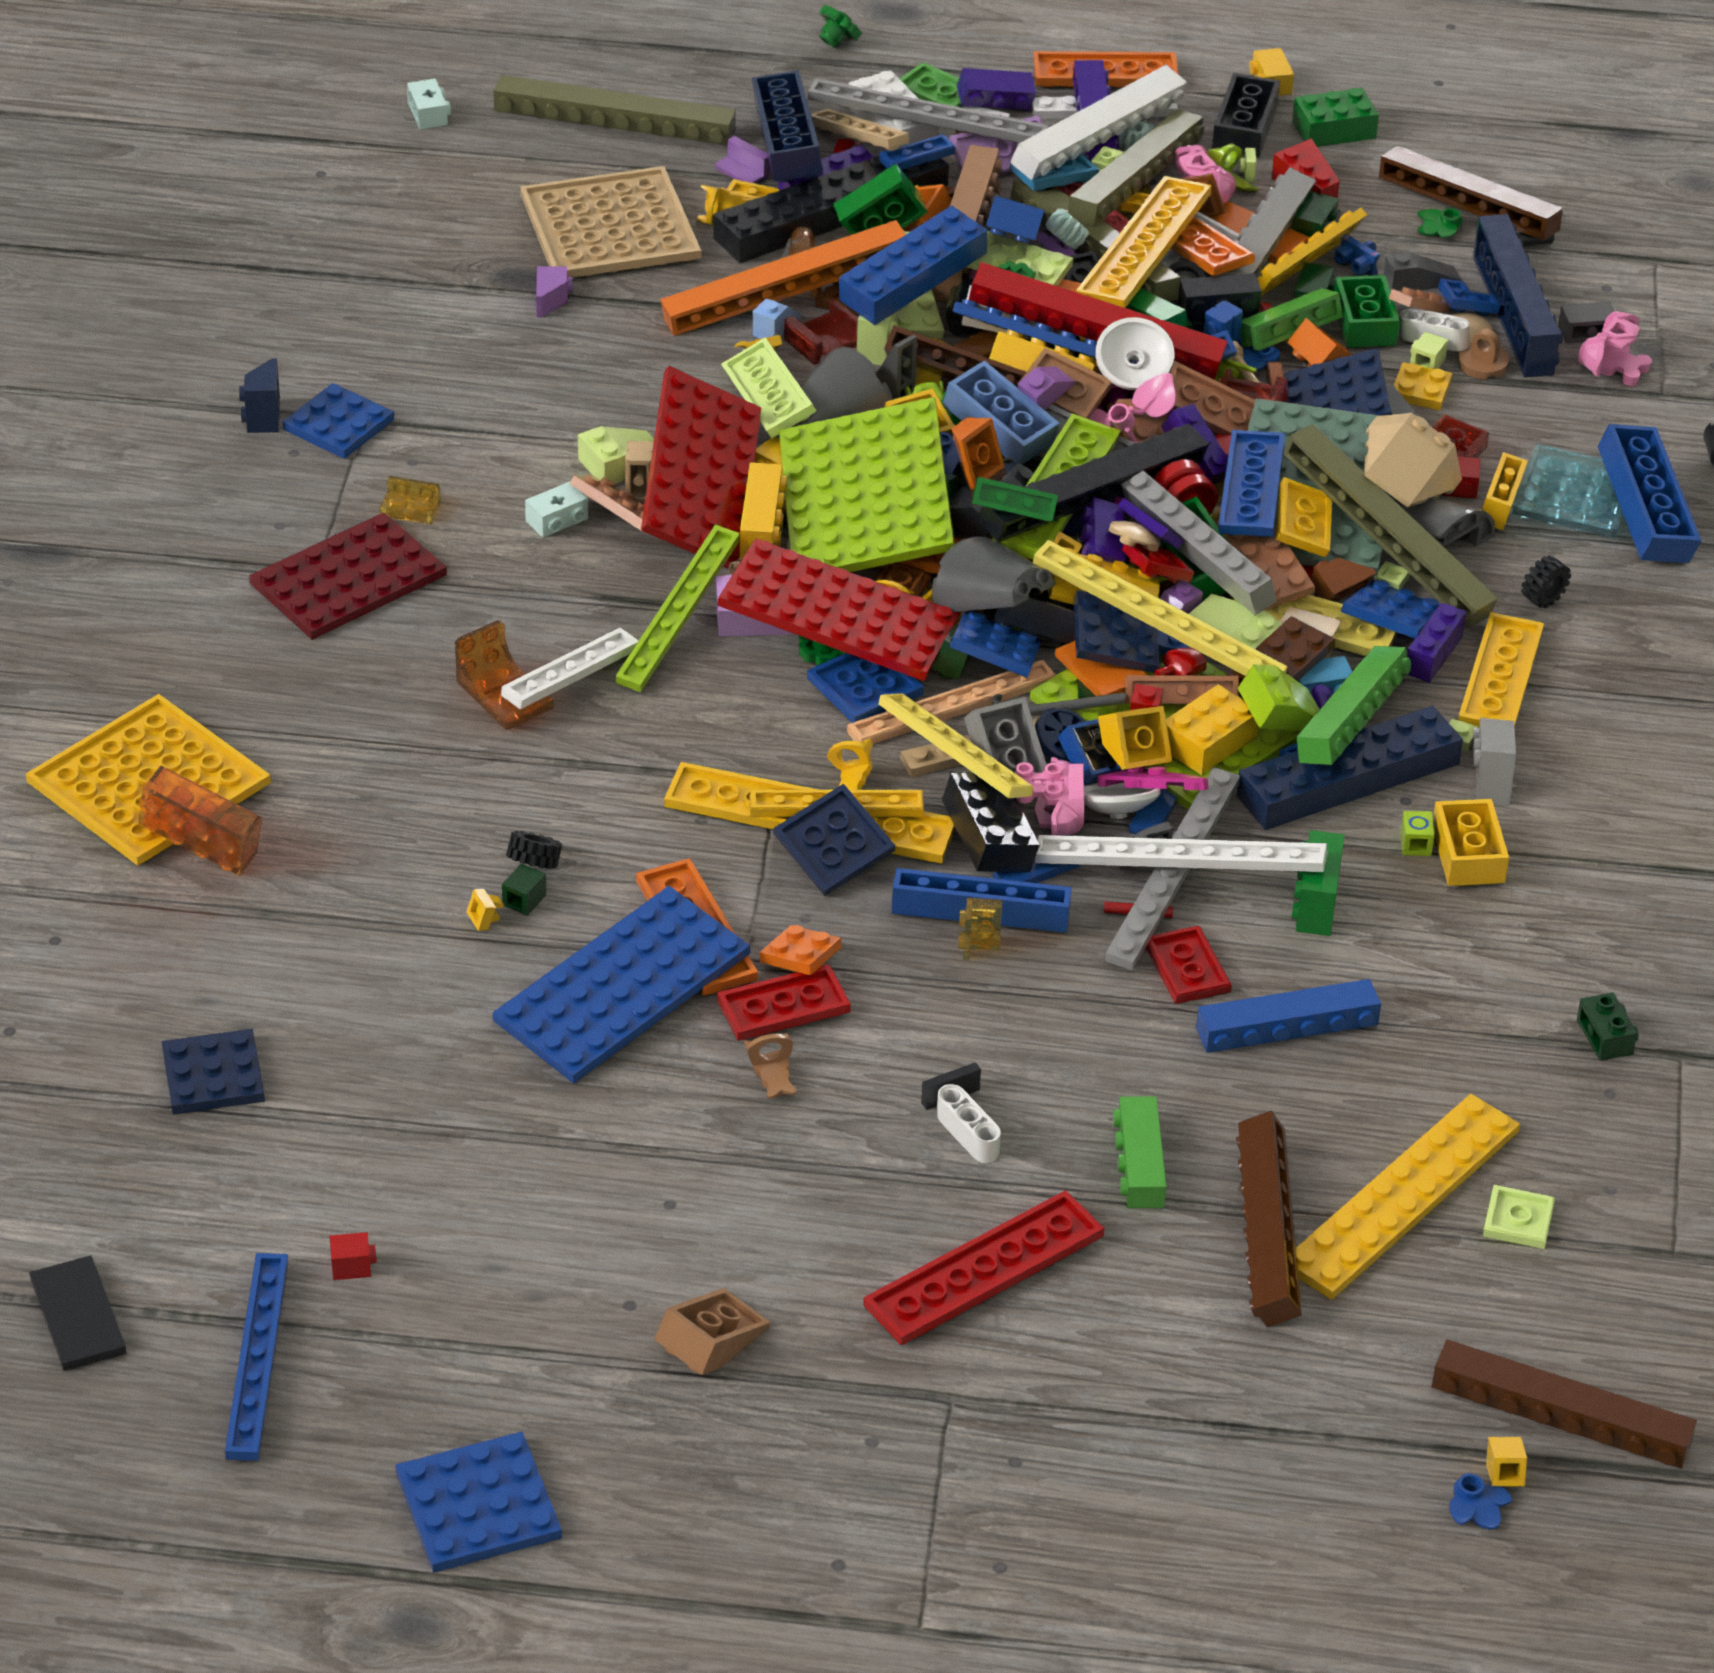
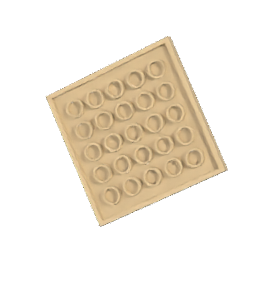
M664 166L520 186V195L548 265L568 266V277L592 276L600 273L640 269L647 266L701 259L700 246Z

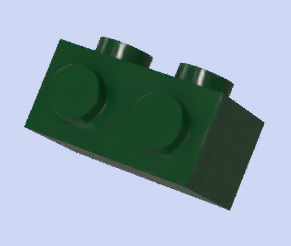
M1614 992L1581 998L1576 1020L1599 1061L1633 1055L1635 1043L1639 1038L1638 1029L1629 1020L1624 1004L1618 1001Z

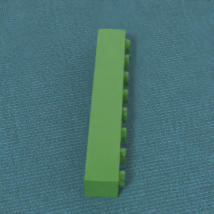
M1374 646L1297 736L1299 763L1332 765L1396 687L1400 685L1406 675L1409 674L1411 661L1410 658H1407L1406 647Z

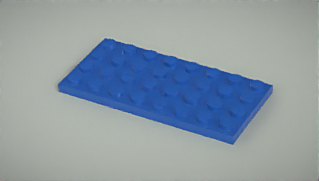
M668 886L492 1012L493 1021L574 1084L702 990L703 986L717 979L751 953L750 945L679 892Z

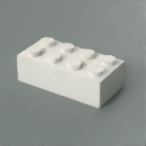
M891 70L849 82V85L919 99ZM850 108L858 118L907 132L909 143L900 146L938 136V127L932 124L912 122L908 119L888 117L883 114L868 113L863 110Z

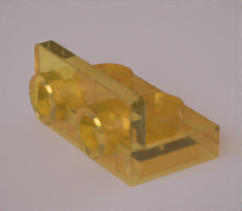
M389 476L387 479V493L380 506V514L384 512L390 518L432 524L441 506L440 485L438 483Z

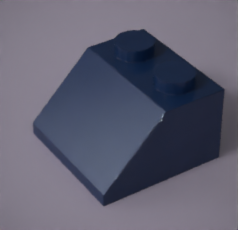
M272 358L245 374L244 385L239 386L240 401H245V406L241 407V422H246L247 433L279 432L280 388L277 358Z

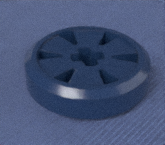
M1051 708L1046 710L1034 725L1043 754L1050 760L1051 757H1056L1058 760L1070 762L1058 736L1067 726L1086 721L1069 709Z

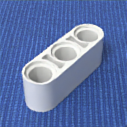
M1406 308L1399 314L1400 337L1404 341L1413 343L1424 332H1428L1448 339L1447 350L1464 351L1470 346L1469 321L1467 319L1417 308Z
M955 1084L942 1086L938 1091V1120L974 1159L982 1163H991L997 1160L1000 1152L1001 1138L999 1126L963 1088Z

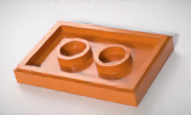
M1075 641L1055 649V657L1095 696L1125 693L1126 675H1147L1141 670L1076 658Z

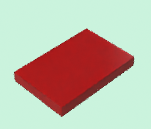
M1200 925L1152 935L1145 948L1175 1004L1231 992L1232 984Z

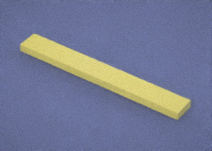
M903 693L880 695L878 704L1006 797L1032 796L1034 787Z

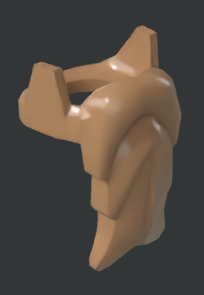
M787 1033L768 1034L758 1037L751 1042L744 1040L745 1049L753 1065V1072L757 1077H760L762 1086L767 1089L766 1097L771 1099L781 1095L796 1094L797 1090L790 1083L788 1059L793 1046L790 1036ZM775 1042L781 1045L780 1050L759 1054V1050L765 1044Z

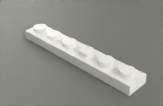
M1035 97L1032 103L1033 117L1039 115L1040 119H1066L1077 113L1075 97ZM1172 103L1162 112L1158 111L1151 117H1168L1178 109L1177 103Z
M618 628L502 686L501 696L519 709H522L629 655L639 640L622 628Z

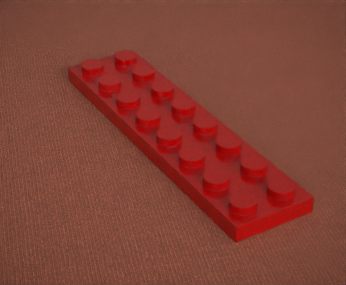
M1065 1190L863 1298V1306L902 1346L1104 1237V1227Z

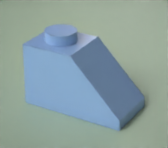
M766 298L753 311V336L759 339L776 335L782 337L801 318V314L786 305Z

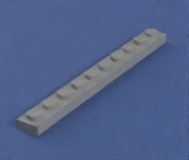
M815 78L808 90V99L819 103H829L843 108H854L868 113L873 112L887 115L888 117L908 119L912 122L932 124L936 127H947L960 132L966 131L985 137L1000 138L1005 141L1021 143L1049 128V125Z
M1213 767L1207 777L1208 789L1199 791L1172 839L1207 840L1237 789L1240 775ZM1155 867L1106 951V962L1133 970L1191 868Z

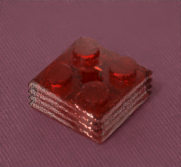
M1443 415L1432 427L1437 432H1442L1449 437L1450 441L1455 444L1457 456L1478 458L1488 447L1487 440L1490 434L1488 431L1451 416Z

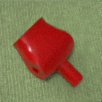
M1192 647L1176 648L1168 651L1163 656L1162 662L1165 667L1155 670L1154 676H1198L1206 670L1207 663L1202 653Z

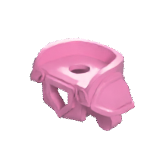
M1202 145L1184 146L1176 149L1175 166L1176 170L1184 176L1182 178L1213 173L1223 204L1230 200L1235 192V178L1230 172L1224 171L1220 166H1217L1207 156V151Z
M1612 312L1605 320L1602 332L1598 333L1595 337L1588 338L1582 344L1578 355L1579 364L1587 367L1598 377L1600 373L1605 376H1612L1618 371L1623 374L1622 381L1625 385H1637L1640 374L1647 373L1652 363V359L1648 355L1640 354L1634 356L1629 353V345L1635 342L1640 329L1638 327L1639 317L1624 312Z
M1051 757V763L1045 766L1043 773H1034L1033 766L1030 763L1018 764L1015 774L1034 788L1031 797H1019L1016 800L1019 803L1026 804L1033 801L1034 797H1038L1034 813L1039 827L1050 828L1051 835L1068 836L1078 833L1084 824V764H1071L1068 761ZM1054 809L1052 815L1048 813V811Z

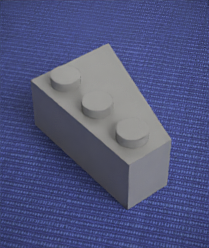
M1480 718L1479 728L1474 727L1472 737L1473 766H1476L1475 800L1492 799L1494 805L1510 806L1516 760L1514 721Z

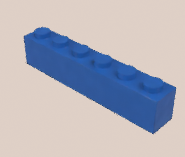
M896 868L892 893V914L1067 933L1072 887Z
M1365 979L1198 1006L1196 1029L1207 1053L1378 1025L1381 1002L1371 980Z

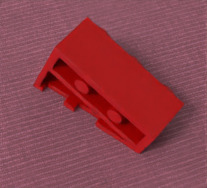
M1312 138L1274 154L1271 176L1274 181L1277 180L1280 174L1284 175L1290 167L1316 180L1312 189L1313 192L1338 198L1340 181Z

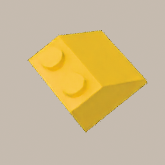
M1164 706L1098 716L1102 745L1122 770L1173 762Z

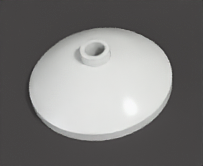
M1124 318L1110 324L1101 333L1096 345V362L1101 373L1111 383L1123 389L1137 390L1140 385L1149 379L1171 371L1174 362V346L1167 332L1158 324L1144 318ZM1136 360L1138 363L1131 364L1129 361Z
M1098 783L1084 785V805L1094 811L1110 814L1112 819H1122L1127 817V813L1141 810L1155 801L1161 794V789L1125 788L1124 783L1107 787H1099Z

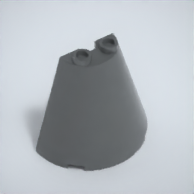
M837 347L826 354L800 385L817 412L810 415L807 420L799 422L792 427L884 408L885 403L893 400L886 382L881 384L875 375L878 371L876 367L864 355L852 348Z
M1433 497L1428 498L1424 503L1407 508L1395 499V502L1443 547L1470 532L1468 542L1475 547L1495 536L1493 518L1482 509L1442 498L1434 499Z
M977 536L959 541L942 557L939 563L941 567L938 576L933 579L932 600L933 603L949 607L952 612L1014 607L1029 599L1028 595L1032 588H1036L1038 592H1043L1056 585L1048 570L1042 569L1001 542H997L992 538Z

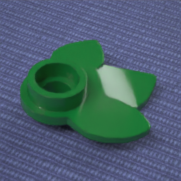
M1447 208L1442 211L1438 209L1417 211V215L1424 220V223L1418 227L1417 231L1425 236L1438 234L1441 238L1452 237L1457 233V228L1461 227L1463 222L1461 213L1453 208Z

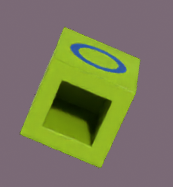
M1403 811L1400 828L1402 855H1432L1434 827L1431 811Z

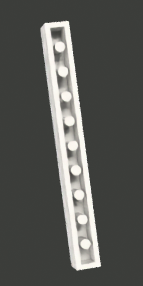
M1164 65L1019 143L1010 163L1031 181L1039 176H1045L1051 169L1061 167L1066 161L1076 159L1085 151L1089 152L1097 144L1105 143L1110 137L1120 135L1125 129L1136 126L1141 120L1149 119L1158 111L1162 112L1172 103H1178L1184 96L1183 90L1187 82L1167 65Z

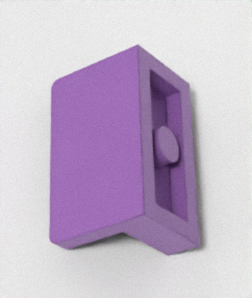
M736 136L728 139V156L715 164V169L731 178L754 184L770 176V163L767 153Z

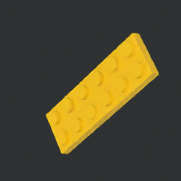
M1362 207L1353 213L1349 210L1340 217V222L1332 221L1324 228L1322 234L1318 231L1308 239L1307 244L1304 242L1298 244L1292 250L1293 253L1291 255L1286 252L1276 261V265L1268 264L1260 272L1262 277H1257L1262 291L1261 297L1302 270L1304 262L1312 263L1339 245L1342 236L1350 235L1368 214Z
M1490 612L1458 716L1459 721L1478 726L1479 728L1480 718L1514 721L1515 728L1543 633L1544 623Z

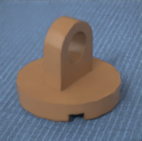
M1481 329L1474 336L1469 348L1459 351L1457 362L1460 364V369L1463 373L1473 378L1485 380L1488 379V376L1498 378L1506 373L1509 367V355L1500 347V340L1495 332L1490 329Z

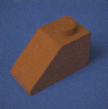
M1336 558L1330 562L1323 560L1315 565L1310 579L1315 586V592L1319 598L1336 602L1362 589L1372 581L1377 573L1373 568Z

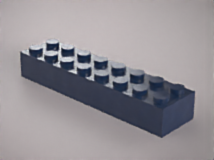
M799 70L752 77L755 105L773 180L789 182L793 178H813L817 174H823L819 144Z
M1508 214L1479 216L1473 258L1488 294L1494 295L1500 303L1497 315L1524 378L1554 375L1555 366L1559 364L1558 347L1563 341L1562 330L1558 329L1555 314L1551 313L1549 301L1547 298H1544L1542 285L1537 282L1535 269L1530 266L1529 255L1524 252L1522 239H1519L1516 234V226L1511 223Z
M1430 706L1362 729L1332 765L1299 763L1298 751L1241 769L1238 773L1240 781L1236 796L1264 830H1268L1459 765L1463 738L1434 706Z

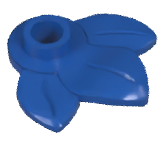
M1252 345L1243 349L1244 361L1248 366L1256 368V372L1261 371L1263 368L1266 369L1267 362H1279L1280 352L1275 347L1269 346L1258 351L1253 349Z
M1468 1473L1462 1475L1455 1482L1453 1488L1455 1496L1450 1501L1449 1511L1454 1521L1459 1525L1473 1520L1476 1525L1484 1529H1497L1501 1521L1499 1507L1511 1503L1512 1497L1503 1487L1485 1484L1480 1476Z

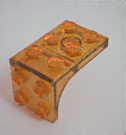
M496 620L456 639L457 683L506 730L553 709V700L549 696L522 709H519L501 696L502 686L526 675L517 666L510 654L506 643L505 624L501 620Z

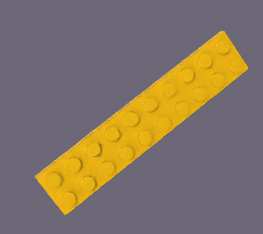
M1164 176L1077 288L1076 293L1126 308L1211 195V185Z
M680 762L664 798V807L773 829L790 817H750V790L818 789ZM924 811L923 817H872L895 844V851L891 854L940 864L943 863L956 829L950 816Z
M1468 1095L1296 1247L1298 1278L1330 1300H1333L1519 1132L1520 1123L1475 1095Z

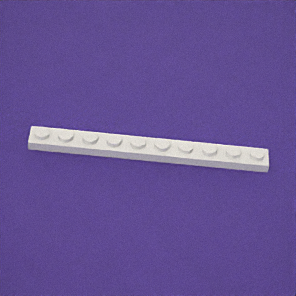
M1039 835L1038 843L1040 846L1035 857V863L1324 872L1328 850L1327 843Z

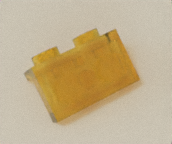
M967 898L966 910L960 909L959 927L965 928V931H959L958 949H964L963 960H969L970 949L999 950L1002 900Z

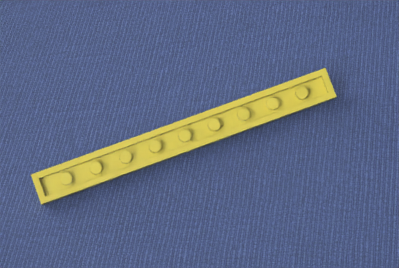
M1050 540L1034 555L1033 563L1048 570L1052 574L1246 676L1253 664L1277 666L1285 673L1287 671L1286 665Z

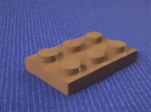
M1044 348L1023 378L1036 367L1056 366L1073 379L1075 384L1052 405L1071 414L1089 419L1112 388L1111 381L1048 348Z

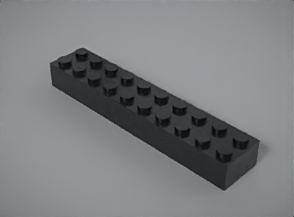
M874 156L865 161L714 213L713 239L740 264L785 248L790 238L802 242L841 228L843 225L839 221L834 203L887 168L879 161V156ZM942 158L902 169V172L914 186H948L949 164Z

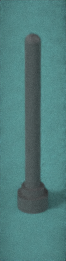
M1117 693L1029 705L1028 707L1031 716H1039L1051 708H1065L1075 711L1125 704L1129 701V696L1126 693Z

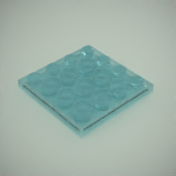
M1536 444L1512 505L1511 514L1616 538L1623 518V512L1602 458Z

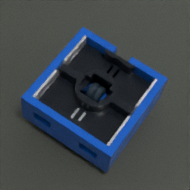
M1098 719L1069 725L1058 736L1070 763L1084 764V785L1098 782V775L1122 770L1102 745Z

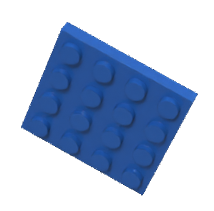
M523 1431L395 1464L396 1475L433 1573L562 1539L561 1526Z

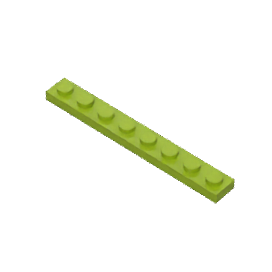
M718 525L713 527L615 676L617 684L641 693L739 543L740 533Z

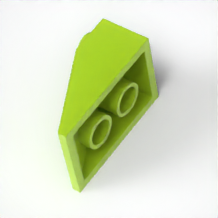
M1253 664L1238 687L1241 696L1260 729L1302 731L1320 710L1308 688L1277 666Z

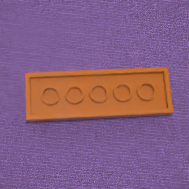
M1033 51L1036 86L1074 87L1072 79L1074 60H1103L1104 70L1109 72V83L1107 86L1116 88L1127 86L1164 65H1167L1178 74L1175 52Z
M690 858L636 873V883L647 901L670 886L735 934ZM746 956L717 979L703 986L700 992L702 996L757 981L758 971L750 957Z

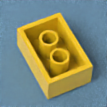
M1219 684L1166 719L1171 755L1200 775H1203L1209 769L1258 737L1259 726L1245 701Z
M1492 799L1436 801L1433 813L1434 838L1448 886L1505 883L1509 855Z

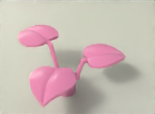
M1165 373L1155 376L1137 388L1132 402L1138 409H1134L1132 406L1128 408L1125 404L1117 403L1110 408L1108 414L1101 409H1096L1089 419L1110 427L1115 426L1121 431H1126L1131 441L1138 443L1131 431L1135 423L1133 414L1143 415L1146 412L1152 418H1160L1173 409L1176 402V391L1172 374Z

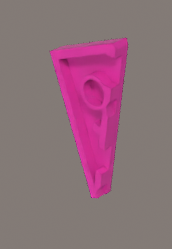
M1143 766L1098 775L1099 787L1124 783L1125 788L1167 789L1168 785L1184 787V790L1208 789V778L1165 772V767H1150L1146 769Z

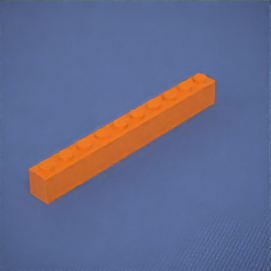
M897 220L662 298L660 302L663 318L673 336L756 309L766 298L777 302L839 281L840 276L906 234Z

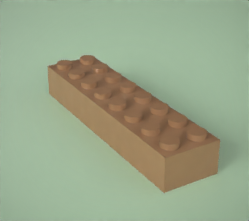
M970 145L950 206L953 205L988 230L986 224L994 196L1000 194L1002 181L998 179V174H1001L1003 159H999L998 148ZM965 267L932 288L934 299L948 302L951 288L954 285H959L962 280L969 279L972 269Z

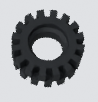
M1551 555L1542 557L1541 561L1537 560L1535 562L1536 566L1530 567L1529 571L1531 572L1525 575L1524 579L1526 581L1522 582L1521 585L1523 587L1521 589L1523 596L1540 608H1548V605H1554L1555 599L1558 601L1561 598L1560 594L1566 592L1565 586H1569L1570 581L1568 579L1572 575L1570 574V568Z
M512 831L506 856L513 861H520L519 863L555 869L558 866L562 843L558 840H553L551 837H544L541 834L536 835L532 832Z

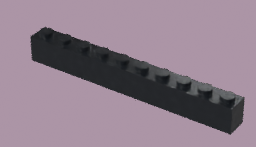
M1186 424L1179 428L1175 427L1166 433L1154 435L1140 443H1134L1119 451L1115 450L1098 459L1094 458L1080 466H1073L1067 471L1053 474L1041 481L1032 482L1025 486V488L1058 495L1053 521L1082 510L1084 506L1090 504L1093 497L1106 501L1123 494L1121 484L1142 470L1154 479L1162 468L1181 459L1192 460L1197 464H1201L1209 443L1190 424ZM982 507L978 521L997 542L1050 523L987 507Z

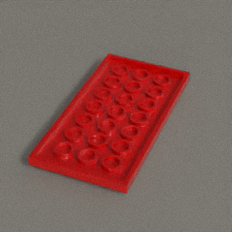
M672 366L666 368L662 381L641 531L695 555L715 525L740 533L750 462H755L761 407ZM740 541L723 567L729 569L730 562L737 561L740 558Z
M755 538L721 592L717 602V606L922 681L926 680L936 662L944 639L955 623L958 622L960 612H952L947 606L938 605L922 597L900 591L895 587L883 585L870 578L861 577L845 569L825 564L820 560L803 556L793 550H787Z

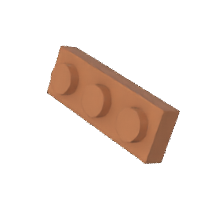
M1403 287L1402 291L1392 289L1389 299L1408 307L1447 314L1450 308L1448 303L1442 301L1443 296L1439 294L1427 293L1418 289L1415 291L1407 287Z

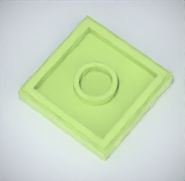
M1494 1185L1483 1237L1545 1249L1555 1197Z

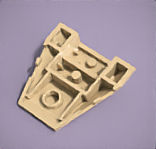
M1413 413L1376 416L1366 429L1368 441L1365 444V448L1368 449V454L1365 456L1364 476L1407 508L1424 503L1430 497L1434 499L1439 498L1442 493L1451 494L1461 482L1462 476L1455 444L1450 441L1447 435L1437 432L1429 426L1424 418Z

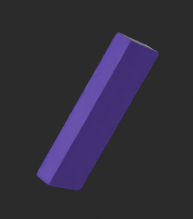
M1125 498L1118 504L1121 510L1174 548L1179 549L1184 541Z

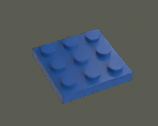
M332 383L283 421V430L345 459L394 420V411Z
M1375 580L1344 601L1341 612L1415 639L1440 604L1435 599H1423L1414 596V593L1410 590H1398L1389 587L1387 582Z
M964 611L949 647L1028 678L1042 640L1025 631L1020 632L1011 627L1004 626L999 621L994 622L986 619L980 612Z
M848 653L807 670V679L852 723L887 711L878 704L880 695L903 693L913 700L922 696L924 692V686L916 678Z

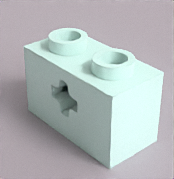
M436 79L407 83L408 104L419 130L448 125L447 115H451L450 103L445 101L443 87L439 88Z
M570 482L526 499V522L544 538L587 520L588 498L581 491L571 486Z

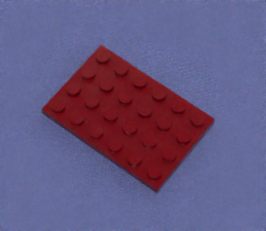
M383 512L249 575V581L258 592L313 640L446 576L447 567Z

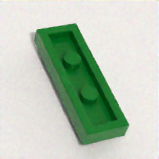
M977 477L971 504L1052 522L1058 495Z

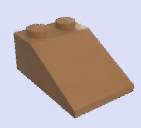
M721 1288L668 1307L654 1340L661 1344L666 1352L677 1356L685 1362L690 1370L704 1375L724 1366L766 1331L771 1322L728 1290Z

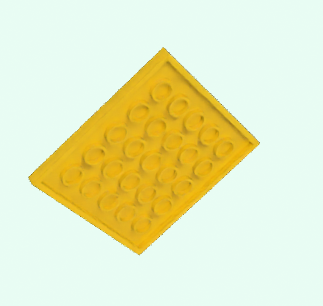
M157 694L27 772L26 781L139 866L271 784V775L163 696Z

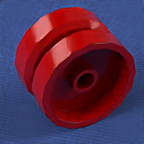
M1181 459L1172 462L1162 468L1153 479L1181 503L1197 496L1209 515L1213 512L1218 502L1219 493L1216 486L1206 477L1201 467L1192 460Z

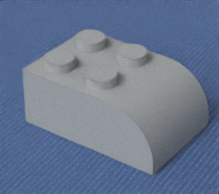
M1025 697L975 709L964 717L971 742L1015 773L1018 764L1026 762L1033 766L1034 773H1043L1046 761Z

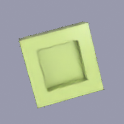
M1245 148V156L1240 158L1239 172H1244L1245 181L1254 182L1256 170L1255 148Z
M1385 561L1379 569L1378 576H1374V581L1381 580L1387 582L1389 587L1399 590L1402 589L1409 579L1410 573L1401 566Z
M1451 719L1449 724L1463 738L1462 750L1468 752L1472 745L1473 729L1478 726Z

